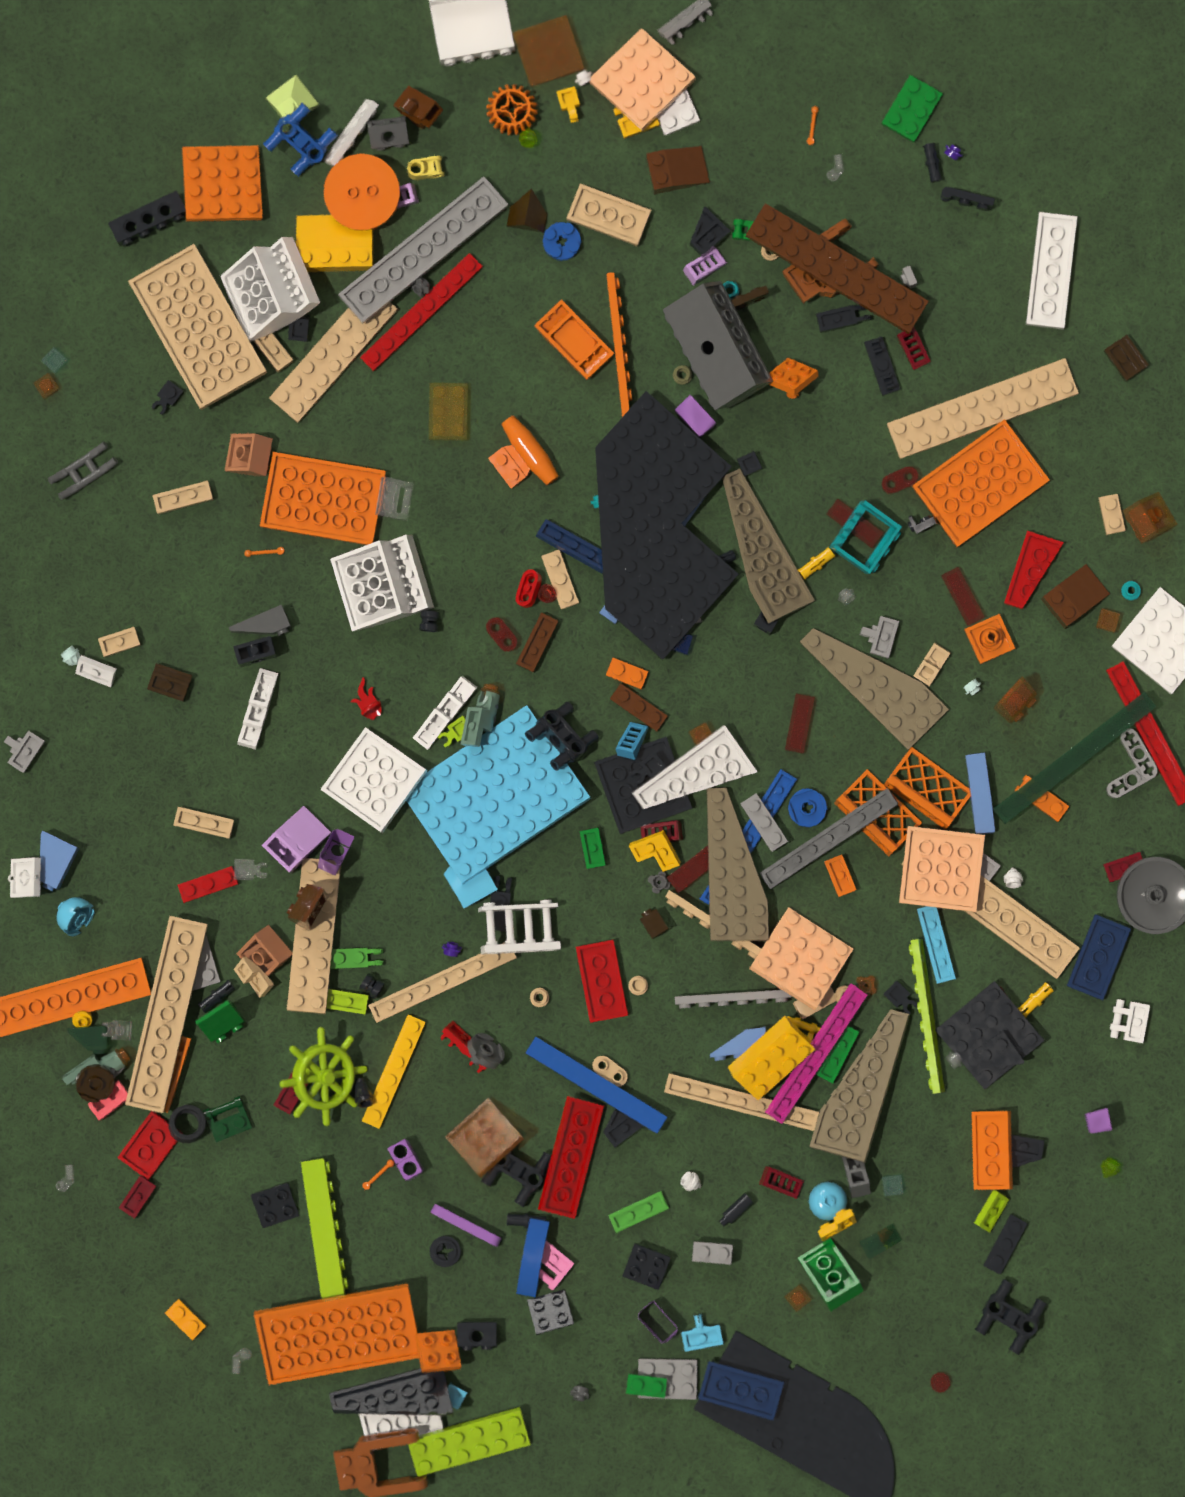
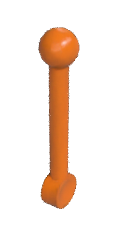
M813 106L811 109L813 115L810 136L807 139L808 145L814 144L813 135L816 113L819 111L817 106Z
M279 547L276 550H246L244 554L246 557L273 553L282 555L284 549Z
M388 1160L387 1165L371 1180L363 1183V1189L368 1190L370 1185L389 1167L394 1166V1161Z

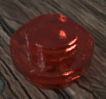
M550 584L542 585L538 591V598L544 603L554 601L557 595L555 588Z
M936 1373L932 1376L930 1384L936 1392H944L949 1388L950 1380L946 1374Z

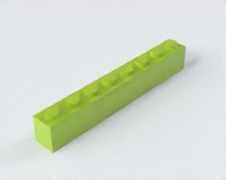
M325 1158L301 1162L321 1299L346 1295L345 1289H348L347 1277L343 1278L342 1270H345L344 1258H340L339 1251L342 1250L341 1239H337L336 1231H339L338 1219L334 1220L333 1212H336L335 1200L331 1201L330 1194L334 1190L332 1181H328L327 1175L331 1173L330 1164L325 1162Z

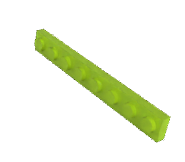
M923 939L911 940L909 951L914 960L912 972L916 975L917 980L915 992L919 994L920 1002L917 1003V1007L922 1015L920 1028L925 1036L923 1048L928 1056L926 1068L930 1071L931 1077L929 1079V1088L933 1091V1094L943 1093L945 1088L937 1033L935 1031L936 1026Z

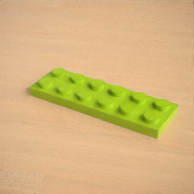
M520 1407L419 1435L420 1440L418 1442L408 1444L417 1476H422L529 1446L530 1441Z

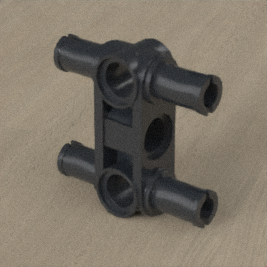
M565 702L557 709L546 711L537 720L536 725L525 732V736L530 742L544 734L559 751L560 754L550 761L551 767L556 771L567 763L576 762L587 752L590 745L599 740L597 733L593 730L580 738L563 719L574 711L573 706L569 702Z
M510 1132L504 1144L500 1145V1147L498 1146L490 1159V1167L483 1179H481V1182L491 1187L498 1174L504 1172L522 1183L521 1186L523 1187L514 1202L525 1207L532 1193L537 1192L547 1174L545 1172L549 1167L551 1155L543 1152L536 1166L528 1165L513 1155L512 1151L521 1137ZM501 1153L506 1156V1162L503 1165H499L495 1161L496 1156ZM531 1174L539 1176V1183L537 1185L529 1183L528 1178Z
M1002 1279L996 1293L990 1295L982 1310L983 1316L974 1330L985 1336L993 1320L1003 1323L1016 1331L1017 1335L1009 1350L1020 1355L1027 1340L1032 1339L1033 1335L1037 1332L1040 1324L1039 1318L1048 1304L1037 1298L1029 1313L1021 1312L1006 1303L1005 1299L1013 1284ZM992 1302L999 1304V1310L995 1313L989 1310V1305ZM1027 1321L1033 1324V1329L1030 1332H1025L1023 1329V1325Z

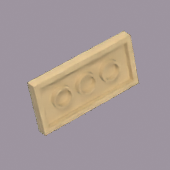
M580 184L567 220L638 246L651 210Z

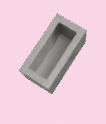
M694 1241L692 1261L731 1265L733 1245Z

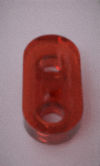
M904 467L886 475L882 480L881 487L885 493L895 494L914 485L918 479V472L913 467ZM910 474L912 479L906 480L905 475ZM888 482H893V483H894V487H893V488H889V487L887 486V483H888Z
M497 617L491 618L486 624L487 633L501 650L505 652L513 651L517 646L516 636L502 619ZM495 624L499 625V630L494 631L492 626ZM510 639L511 645L506 646L504 641Z

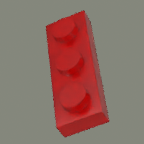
M230 866L178 884L177 886L183 903H187L239 884L234 869Z

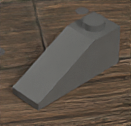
M279 605L230 626L229 630L231 633L278 634V636L287 634L289 632L288 629L292 627L283 606Z
M842 1157L851 1197L856 1198L871 1194L864 1162Z

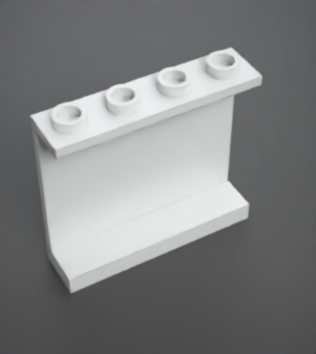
M429 0L441 64L452 66L457 61L463 60V62L467 63L474 61V58L482 57V59H489L495 54L506 56L510 55L511 51H515L506 0Z

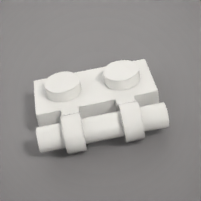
M1117 999L1116 1007L1113 1008V1024H1110V1037L1118 1039L1119 1031L1125 1032L1123 1040L1143 1044L1150 1005L1130 1002L1129 1009L1123 1008L1124 1000ZM1122 1014L1128 1015L1126 1026L1120 1025Z

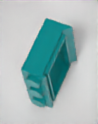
M866 500L860 501L829 548L865 574L874 573L880 565L878 561L881 557H885L888 554L891 542H895L900 536L901 532L899 530L902 526ZM867 511L887 525L889 529L863 565L840 547L863 513Z

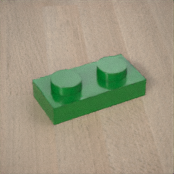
M599 829L579 831L586 868L592 869L606 866Z
M628 1374L626 1394L665 1398L667 1378Z

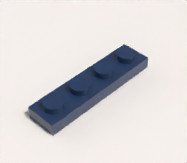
M545 519L536 534L537 538L594 570L603 573L601 549Z

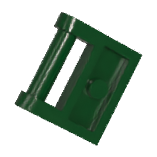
M240 1096L213 1109L203 1110L216 1143L252 1129ZM238 1107L239 1113L217 1122L214 1121V1116Z

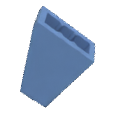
M44 831L41 833L40 881L43 882L42 887L51 891L54 888L59 890L79 848Z

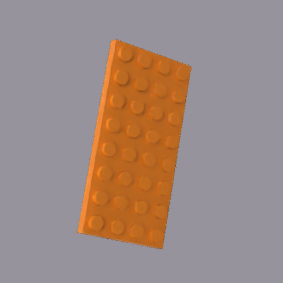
M408 1284L254 1311L269 1385L419 1358L415 1338L418 1332Z

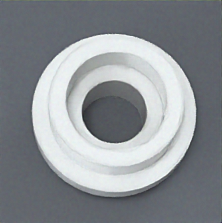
M584 70L577 74L578 79L575 82H578L579 86L591 80L592 72L587 73Z

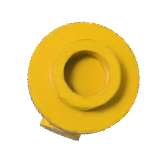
M86 1011L75 1013L72 1017L73 1025L78 1029L88 1028L92 1023V1013Z

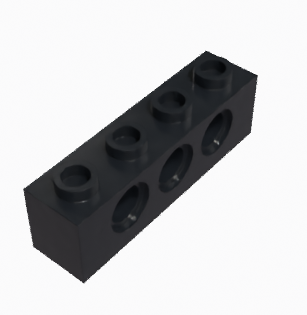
M176 190L112 220L108 224L118 245L127 247L133 244V240L139 237L141 239L146 238L156 229L160 231L167 228L168 224L173 221L177 223L184 220L186 216L185 207ZM168 208L171 210L168 216L161 215L164 209ZM149 216L154 218L151 224L144 223L145 218ZM129 225L137 226L134 232L127 231Z

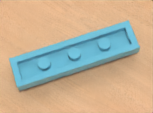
M923 907L917 909L936 984L956 979L937 908Z

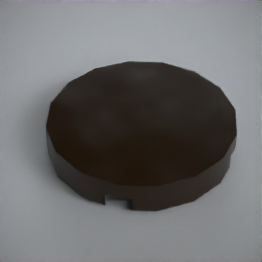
M97 1064L83 1068L75 1081L76 1090L80 1097L87 1102L94 1103L108 1098L113 1092L115 1085L110 1070L103 1065Z

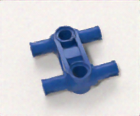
M303 102L292 114H287L279 119L277 126L274 128V133L263 143L271 152L282 140H286L302 156L291 167V170L298 177L309 165L320 162L327 152V146L338 137L336 132L330 127L319 139H315L299 123L310 112V109ZM283 125H292L289 130H282ZM312 149L319 150L318 154L314 156L310 155V151Z

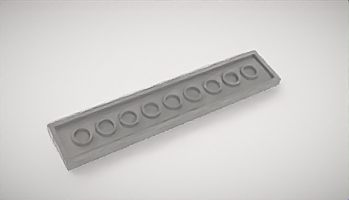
M482 177L341 291L338 296L360 322L364 324L415 283L418 278H421L508 207V203L488 180Z

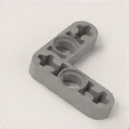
M1133 729L1124 730L1120 735V741L1136 768L1108 784L1106 792L1111 798L1116 799L1151 780L1157 774L1156 764L1139 735ZM1127 732L1129 735H1134V737L1132 738L1134 744L1136 742L1139 743V745L1133 747L1131 750L1129 749V746H1132L1130 741L1124 740V738L1126 737L1125 733ZM1135 749H1141L1144 752L1142 759L1138 760L1134 757L1133 752ZM1146 758L1149 760V762H1146L1147 767L1153 768L1151 776L1144 774L1143 771L1146 770L1144 765H1141V767L1138 765V763L1143 762ZM1129 775H1134L1137 778V783L1133 786L1129 785L1126 781ZM1122 779L1124 786L1128 788V790L1125 791L1123 787L1118 790V795L1116 793H1111V785H1114L1115 787L1121 785L1122 783L1119 780Z

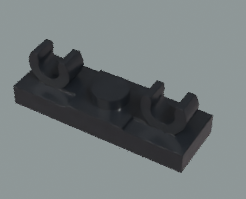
M883 337L864 342L881 395L885 396L900 391Z

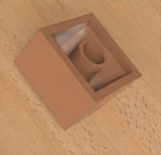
M231 434L225 471L251 476H266L272 439L258 434Z
M269 925L257 932L236 953L240 959L243 957L250 959L268 977L293 955L292 951Z

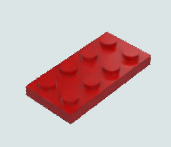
M614 940L576 947L590 1023L628 1016Z

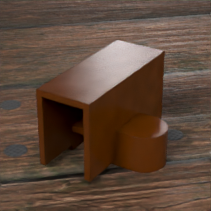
M409 85L393 105L400 114L410 119L422 130L425 126L430 128L443 111L435 100Z

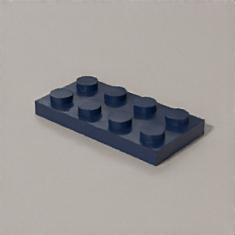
M1095 914L1066 986L1103 1000L1131 928Z
M708 1361L698 1399L774 1420L784 1382Z

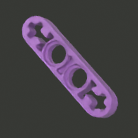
M434 1204L431 1210L432 1214L498 1247L502 1239L437 1204Z

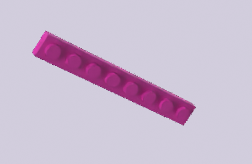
M850 983L811 1042L815 1050L793 1069L765 1111L766 1114L781 1124L784 1122L867 997V994Z

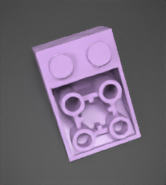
M303 806L277 829L262 846L289 873H292L331 832Z

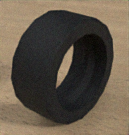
M183 1105L172 1112L168 1128L175 1140L181 1143H192L202 1136L206 1127V1119L204 1113L199 1108L193 1105ZM190 1113L197 1118L199 1125L196 1132L191 1135H184L177 1130L176 1120L181 1114Z

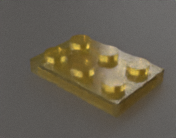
M430 383L429 440L467 441L468 383Z

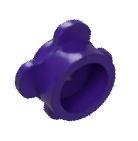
M953 144L945 146L947 149L944 153L957 161L959 156H963L960 153L961 149Z
M455 942L444 943L442 949H444L443 954L458 957L462 947H459V944Z

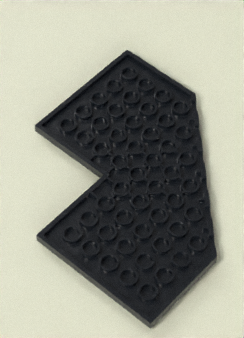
M645 391L595 447L605 610L663 660L738 576L734 569L682 524L732 466Z

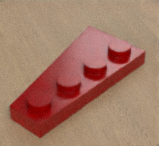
M1030 531L1026 532L1004 604L1023 609L1064 542Z

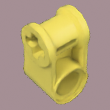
M431 156L411 160L408 164L409 177L413 180L443 177L442 157ZM418 166L421 168V171L413 173L411 168Z

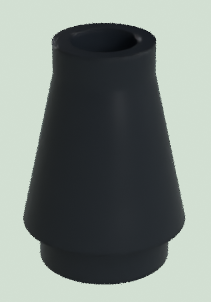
M356 1079L354 1081L355 1103L360 1108H367L373 1104L374 1097L365 1079Z

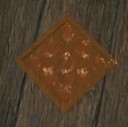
M566 15L513 32L530 87L584 70Z
M488 1098L445 1136L480 1178L524 1139Z

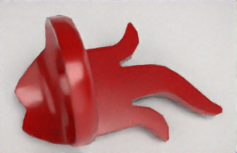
M362 677L358 688V695L361 701L352 699L350 702L358 704L362 716L374 720L376 716L381 715L382 703L373 696L372 690L374 687L369 688V696L366 695L364 692L365 678Z

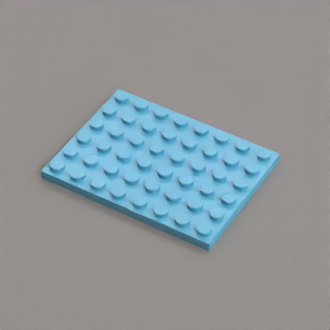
M527 705L493 727L492 732L483 734L480 747L465 746L426 772L406 800L462 884H465L591 799L568 764L562 766L558 771L551 767L550 761L560 753L544 734L540 735L533 742L526 738L525 732L535 726L537 719Z

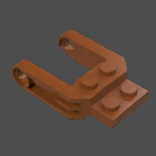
M843 219L819 236L832 242L847 232L852 226L847 219ZM874 257L866 263L875 269L879 266ZM794 265L782 271V274L803 304L816 295L832 298L839 293Z
M411 1428L361 1436L354 1448L334 1451L340 1490L358 1488L359 1491L368 1497H380L427 1488V1476L410 1478L409 1476L377 1481L378 1473L373 1450L416 1443L420 1440L418 1429Z

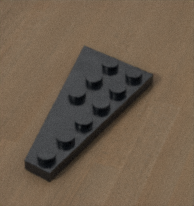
M421 1369L329 1393L332 1410L335 1414L454 1416L444 1371L422 1373Z

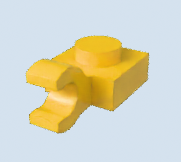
M575 86L556 91L561 110H568L571 123L577 122L578 115L575 107H579L580 103Z

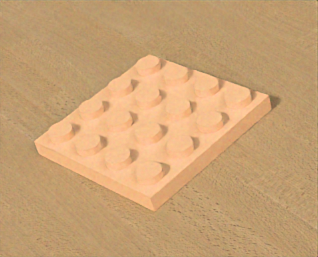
M641 28L591 77L589 83L643 131L696 78Z
M908 826L899 903L976 912L985 835Z
M788 907L749 969L815 1011L853 948Z

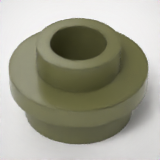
M678 366L673 372L674 381L680 385L689 383L692 378V372L687 366ZM681 372L686 374V377L683 379L679 377Z

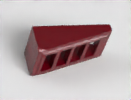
M914 326L909 334L904 331L897 334V339L913 371L931 362ZM913 335V338L904 341V338ZM916 341L917 345L911 348L907 347V345ZM920 349V352L911 356V352ZM923 355L924 359L916 363L914 362V359Z
M681 821L653 823L641 827L642 838L648 836L649 828H651V833L655 834L656 828H659L660 832L664 830L663 827H667V837L670 842L683 840ZM671 826H674L675 836H672Z
M765 1166L759 1185L797 1199L804 1181ZM771 1173H774L769 1184L768 1180L770 1178ZM778 1175H779V1176H781V1178H780L779 1183H778V1185H777V1187H776V1186H774V1185H775V1182H776L777 1177H778ZM785 1179H788V1182L784 1190L782 1189ZM794 1181L796 1182V1184L791 1193L789 1192L792 1182Z

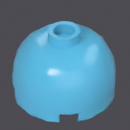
M78 897L61 902L56 916L59 927L69 936L73 937L80 934L81 932L78 930L85 923L87 927L93 919V905L85 899Z
M820 1183L813 1188L809 1195V1207L819 1219L834 1220L833 1218L836 1217L835 1214L846 1209V1193L836 1183Z

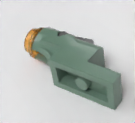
M484 684L478 696L476 707H468L461 745L480 747L482 733L492 732L493 723L496 722V713L500 699L498 686Z
M123 1047L101 1057L100 1061L93 1054L64 1074L62 1079L66 1085L69 1083L73 1085L79 1072L83 1068L94 1064L103 1065L108 1068L114 1079L128 1065L131 1058Z

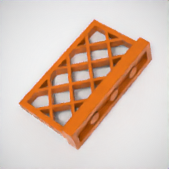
M913 747L909 749L884 783L885 787L944 830L949 827L970 798L968 787ZM911 753L918 757L919 765L909 766L908 757ZM930 766L934 769L935 776L925 777L923 767ZM920 768L922 778L911 779L910 769ZM899 770H907L908 780H900L895 775ZM947 778L950 782V787L940 789L939 779ZM935 779L937 789L927 790L925 780ZM922 781L924 791H915L912 782ZM962 789L967 795L964 799L956 800L954 790ZM951 790L952 801L943 802L941 792ZM938 792L939 802H930L928 793ZM943 805H954L955 812L952 816L944 812Z
M867 769L834 804L845 815H848L858 808L856 804L861 806L867 802L862 801V791H873V797H875L876 791H884L887 788ZM866 775L872 780V788H862V779ZM851 791H859V801H852L847 795ZM896 797L895 799L899 803L897 806L900 808V815H890V810L886 812L887 815L878 817L887 818V828H879L876 824V819L861 828L888 857L906 840L907 833L904 835V831H907V828H903V818H911L916 823L913 827H919L922 824ZM890 818H900V828H890ZM890 831H900L901 839L897 843L890 838Z

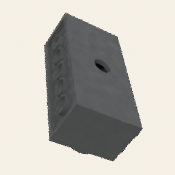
M721 281L703 283L663 309L666 321L671 325L675 338L682 346L683 354L690 361L692 371L697 375L701 388L706 392L709 398L708 401L715 410L733 407L773 382Z

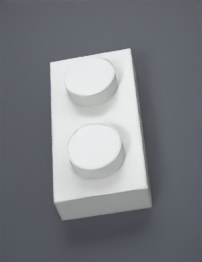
M81 655L78 659L75 674L111 687L117 669Z

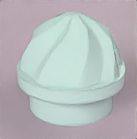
M73 646L61 654L62 661L68 665L78 664V659L80 658L79 650Z

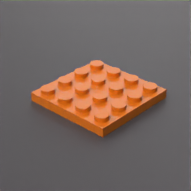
M258 146L182 147L186 221L262 220Z

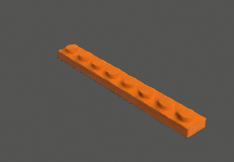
M613 272L607 273V284L623 417L630 409L628 401H632L631 389L627 390L626 382H630L629 371H625L624 364L628 363L627 352H623L622 345H626L625 333L621 334L620 330L624 323L623 315H619L618 308H622L621 296L617 297L616 289H620L619 278H615Z

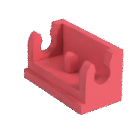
M118 1080L108 1098L99 1100L100 1102L96 1103L89 1102L88 1106L97 1119L101 1121L126 1102L128 1091Z

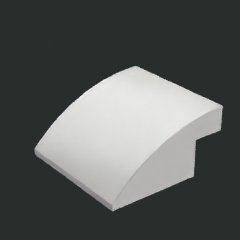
M281 237L271 247H253L220 276L239 323L250 342L287 326L320 304L293 237Z
M404 535L391 541L379 540L331 558L352 631L374 627L434 608L412 535Z

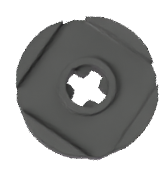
M477 1033L468 1041L467 1047L471 1055V1061L475 1065L496 1069L505 1055L500 1044L496 1045L493 1042L494 1038L490 1035Z

